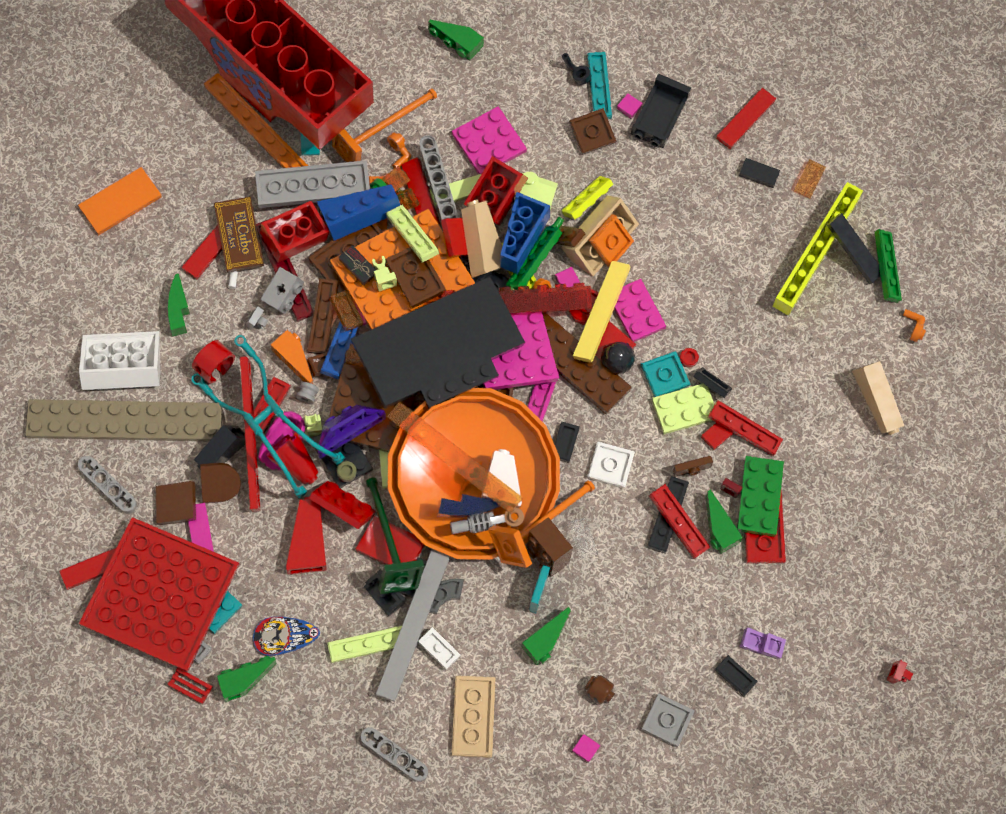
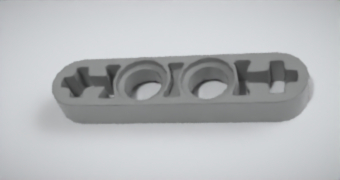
M90 456L80 458L78 461L80 472L121 512L131 514L136 510L137 503L134 497L97 461ZM85 462L90 463L94 470L93 473L87 467L84 469L83 464ZM104 474L106 480L103 483H97L95 481L97 475ZM110 488H119L118 495H109ZM122 496L127 502L131 501L132 506L130 508H123L125 505L120 500Z
M366 728L362 731L361 741L364 746L413 781L422 782L427 778L428 769L425 764L376 729ZM366 733L368 735L374 733L373 738L376 741H379V738L383 739L378 743L377 748H374L376 743L372 740L366 742ZM383 744H389L392 747V751L389 754H383L380 751ZM401 755L408 758V764L405 766L397 764V758ZM412 761L415 762L413 767L417 770L423 768V776L415 777V771L411 768L409 772L406 771L411 766Z

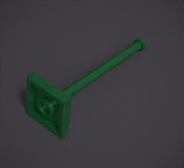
M374 477L366 480V485L370 488L393 563L383 566L378 586L379 592L384 594L418 589L424 570L423 560L400 562L377 488L378 481Z

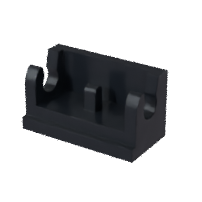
M380 569L365 582L364 588L389 617L406 603L405 598L399 591L380 594L378 589L382 574Z

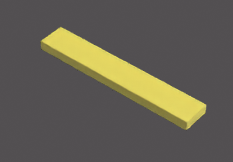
M616 261L611 262L573 354L574 359L592 363L631 267L629 264Z

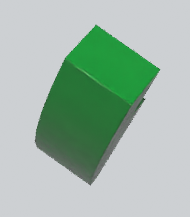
M179 274L174 276L168 299V319L172 337L187 333L183 316L190 314Z

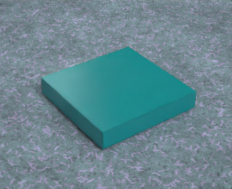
M676 351L646 361L640 365L654 397L675 392L691 385Z
M544 565L541 568L529 607V611L535 614L537 613L550 571V567Z

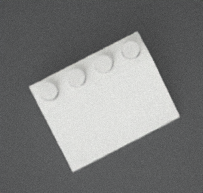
M159 331L83 335L79 368L82 390L160 386Z

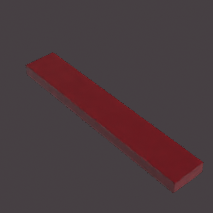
M262 222L257 223L258 237L275 274L279 267L297 276L290 258L277 263L260 234ZM303 288L296 295L291 307L297 322L313 316L314 313Z

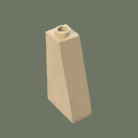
M478 200L467 203L468 207L461 209L472 278L501 268L500 254L502 245L487 202L479 203Z
M879 361L853 370L852 373L881 433L888 432L889 435L899 432V428L903 427L904 423L881 362Z

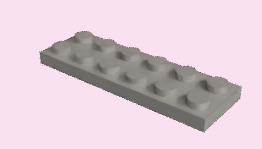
M367 160L255 171L259 208L305 204L309 201L316 203L317 201L370 189Z

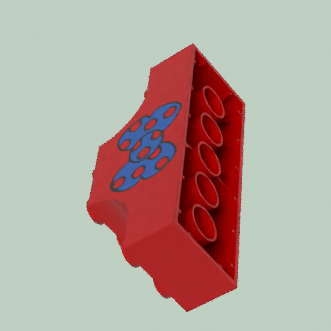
M164 0L166 8L201 41L213 58L220 75L270 122L276 117H280L291 123L319 150L374 103L373 81L284 0Z

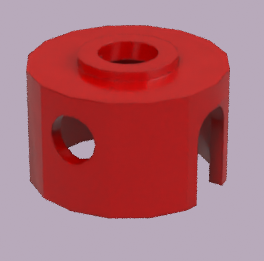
M214 340L197 354L193 360L192 368L211 384L216 382V379L212 376L213 371L216 369L224 375L233 365L235 355L219 340Z

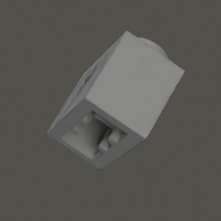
M279 267L260 300L286 314L291 309L296 295L301 292L304 281Z

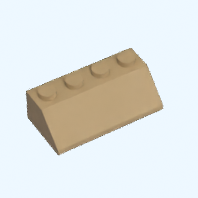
M607 195L580 225L579 228L583 229L586 235L575 247L564 245L561 247L573 263L591 276H594L605 262L591 245L589 239L610 215H616L629 234L639 225L628 207L619 197Z

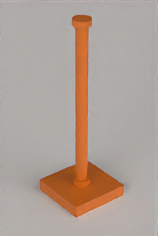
M429 89L428 93L354 139L343 129L332 139L331 146L345 162L361 161L362 149L359 146L360 143L427 101L436 99L437 94L435 90Z
M589 480L586 481L583 487L521 534L517 529L495 525L490 527L488 531L501 563L524 568L529 567L532 562L523 542L529 537V531L548 517L552 520L586 493L592 492L595 489L594 484Z

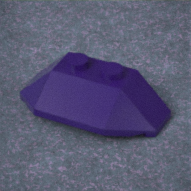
M361 405L348 406L339 416H332L325 421L326 424L323 425L319 445L333 452L385 420L386 413L384 410ZM318 450L319 459L326 456V454Z

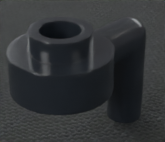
M568 53L562 55L566 67L573 72L572 76L575 82L579 85L587 84L592 77L589 68L584 65L578 67L574 65Z

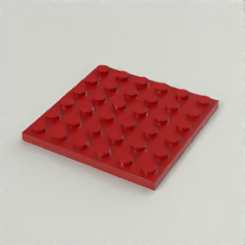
M132 517L79 625L188 672L240 563Z

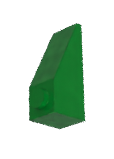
M710 489L705 496L710 543L716 551L718 550L722 554L739 544L743 537Z
M569 607L522 642V649L535 665H538L540 662L544 664L552 657L550 654H552L570 615L571 609Z

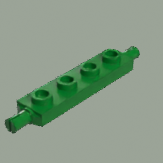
M557 217L553 225L547 226L542 232L518 274L514 273L507 282L508 289L503 294L505 299L510 300L514 292L522 291L527 286L540 264L558 242L562 234L559 228L564 222L563 218Z

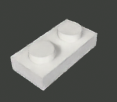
M433 627L418 641L445 670L460 657V654Z

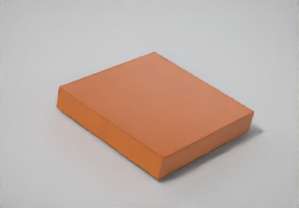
M611 214L589 239V242L605 264L610 267L611 262H617L633 244L634 240L617 216Z

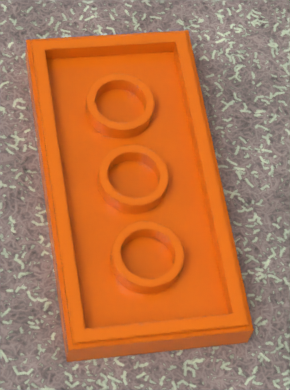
M140 167L78 204V207L99 236L162 198V195L143 168Z

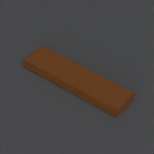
M319 278L307 349L308 353L322 354L328 351L339 284L338 280Z

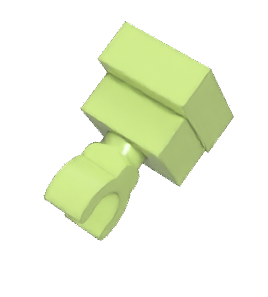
M382 256L381 264H377L375 259H373V267L377 269L374 271V278L378 290L382 291L397 286L395 273H390L388 267H385V257Z
M320 414L305 415L303 419L305 422V434L308 437L321 434Z

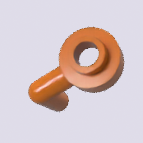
M393 132L387 137V141L394 150L403 155L392 164L393 168L398 170L402 166L401 164L411 159V154L405 148L404 137L400 133Z
M905 309L903 316L917 321L910 340L917 342L918 339L922 340L926 332L923 329L925 317Z

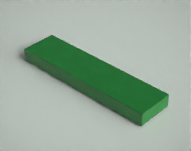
M878 229L874 231L884 300L898 303L902 301L892 232Z

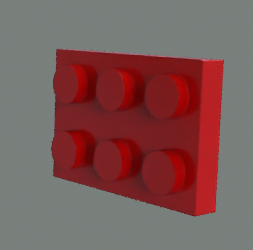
M326 481L314 490L309 497L310 500L356 529L361 528L376 513V510L372 509L369 504L356 499L352 493L345 492L334 482Z

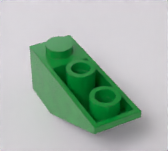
M431 19L428 21L430 34L440 38L447 47L455 49L462 58H467L470 61L484 46V37L470 27Z
M265 656L260 658L257 663L251 664V662L240 665L239 669L233 671L232 669H226L220 672L221 675H218L217 678L225 703L245 696L277 664L275 657Z

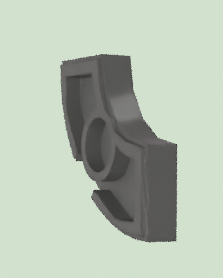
M464 579L441 581L429 613L437 614L439 608L447 601L460 600Z

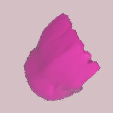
M284 411V415L305 433V422L301 415L293 411ZM276 417L265 437L273 447L287 434L292 436V431L294 430L280 417ZM262 442L258 455L259 460L265 463L271 470H282L266 457L269 450Z

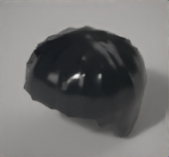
M609 343L601 353L602 364L612 373L624 374L634 365V350L628 343Z

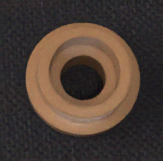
M517 507L509 508L504 514L506 523L511 527L519 526L524 520L522 510ZM512 513L517 514V520L511 518Z

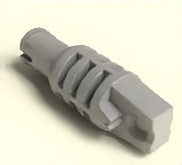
M493 512L471 515L466 520L450 523V529L452 534L467 531L477 533L488 531L493 525L506 521L504 514L494 516Z

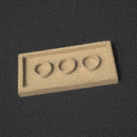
M455 676L452 756L492 758L495 677Z

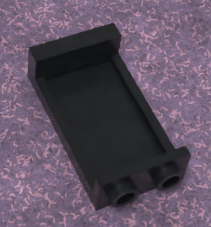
M658 73L654 86L635 124L632 125L630 134L638 140L650 142L654 147L664 148L690 96L692 87Z

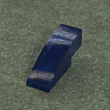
M462 494L460 502L441 498L437 516L449 518L469 517L496 510L501 506V502Z

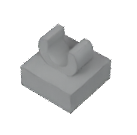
M257 306L250 314L244 326L248 329H252L254 326L263 329L268 322L267 319L261 317L264 310Z

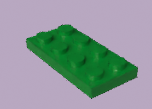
M751 456L745 457L737 525L739 532L776 537L784 461Z

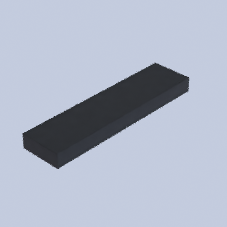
M842 213L838 214L827 224V227L866 281L872 284L881 276L879 264Z
M671 476L667 487L682 506L689 482ZM660 511L647 548L666 554L673 529Z

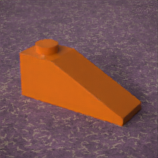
M286 330L271 343V350L303 382L313 384L301 345V339L296 333Z

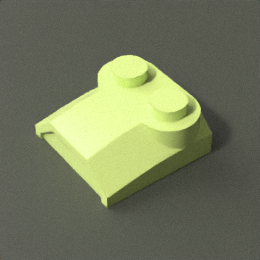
M534 172L522 173L528 177V180L520 193L550 205L551 210L558 183L540 178Z

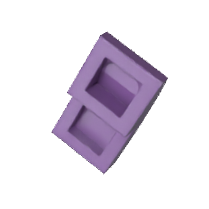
M747 627L744 630L740 647L781 659L786 639L770 633L764 634Z

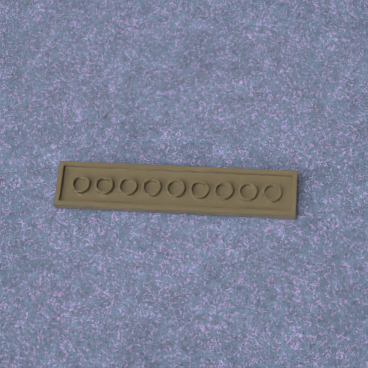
M29 399L25 436L26 438L210 441L222 427L223 407L219 403Z

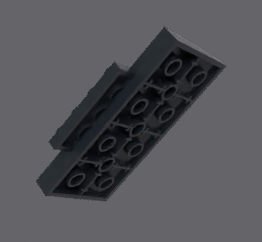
M490 277L351 339L384 409L421 393L428 409L435 405L499 377L492 360L525 344L515 321Z

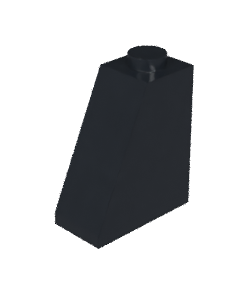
M223 425L194 459L198 463L197 467L200 469V464L226 463L246 444L245 432L239 426Z

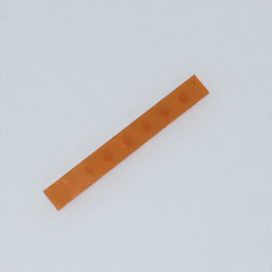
M401 402L387 416L388 419L511 514L522 501L523 497Z

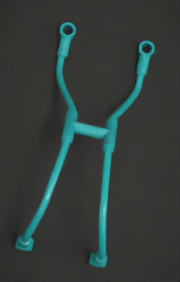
M238 335L235 337V344L241 347L249 357H252L260 368L264 400L269 406L253 418L250 413L220 401L202 377L200 382L196 383L195 378L200 376L198 373L194 374L191 380L207 396H210L215 403H219L221 407L244 416L248 425L261 438L284 472L294 490V494L300 499L308 491L304 486L297 487L288 469L263 434V430L259 426L262 421L274 412L277 417H280L311 446L332 457L336 465L340 464L346 457L341 452L333 453L314 442L284 415L279 405L271 395H268L266 372L262 361L247 343V339L243 335ZM239 338L244 339L242 344H238Z

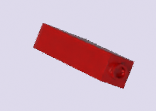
M310 496L299 501L286 564L287 575L327 571L321 507L310 500Z

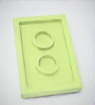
M704 384L652 398L664 435L713 421L708 418V415L714 406V402L708 387Z

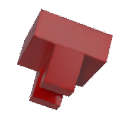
M899 660L892 664L886 680L893 684L900 681H911L913 673L906 669L908 663Z

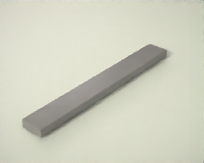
M434 549L431 550L419 587L416 589L376 696L393 702L396 701L451 556Z

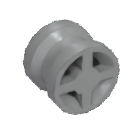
M301 382L300 392L296 394V398L301 402L314 404V396L318 393L319 388L311 383Z

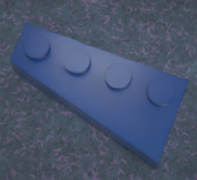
M392 184L317 201L334 241L386 219L387 212L400 206Z
M516 192L511 218L500 254L501 268L518 274L550 219V205Z

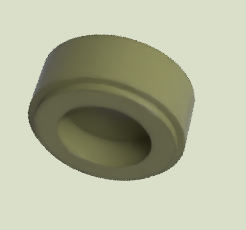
M345 461L339 464L337 475L340 480L350 482L356 477V467L352 462Z

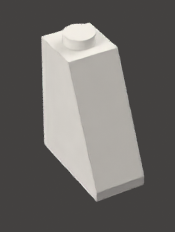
M499 449L494 451L481 498L510 507L520 508L522 501L514 456L510 455V452L507 450Z

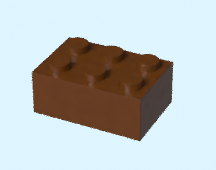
M549 517L529 531L527 552L532 559H537L540 563V569L543 565L550 567V577L570 563L573 547Z

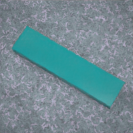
M606 52L587 53L588 68L592 74L590 88L593 111L604 108L607 118L612 119Z

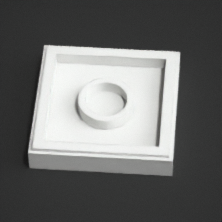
M597 442L588 479L625 489L634 451Z

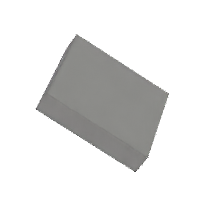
M658 693L641 730L678 748L695 710Z

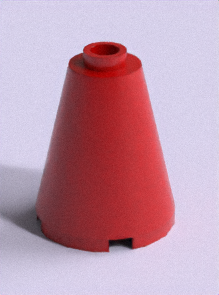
M292 431V436L289 434L284 436L273 446V449L291 476L304 485L307 483L310 485L317 480L318 470L300 436L295 431ZM268 452L266 457L278 465L273 456Z

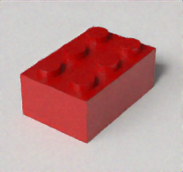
M492 156L464 205L468 207L467 203L478 200L479 203L486 201L493 222L500 226L515 201L516 192L520 193L528 177Z
M312 201L262 222L260 234L277 263L327 241L330 232Z

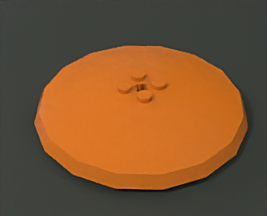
M473 388L428 409L424 401L401 423L388 453V491L401 522L425 546L453 558L494 559L499 557L489 531L477 533L467 531L452 534L450 523L466 520L471 515L493 512L494 516L501 515L511 508L510 506L481 498L492 454L499 449L507 450L510 452V455L514 456L522 501L519 509L524 514V520L517 527H511L506 522L495 525L517 529L521 534L550 512L560 492V457L547 426L522 401L492 388ZM474 471L477 478L472 479L468 472L472 473ZM511 514V518L513 520L518 519L517 514Z

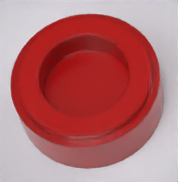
M686 348L682 350L679 359L684 367L691 368L697 364L699 355L695 349Z

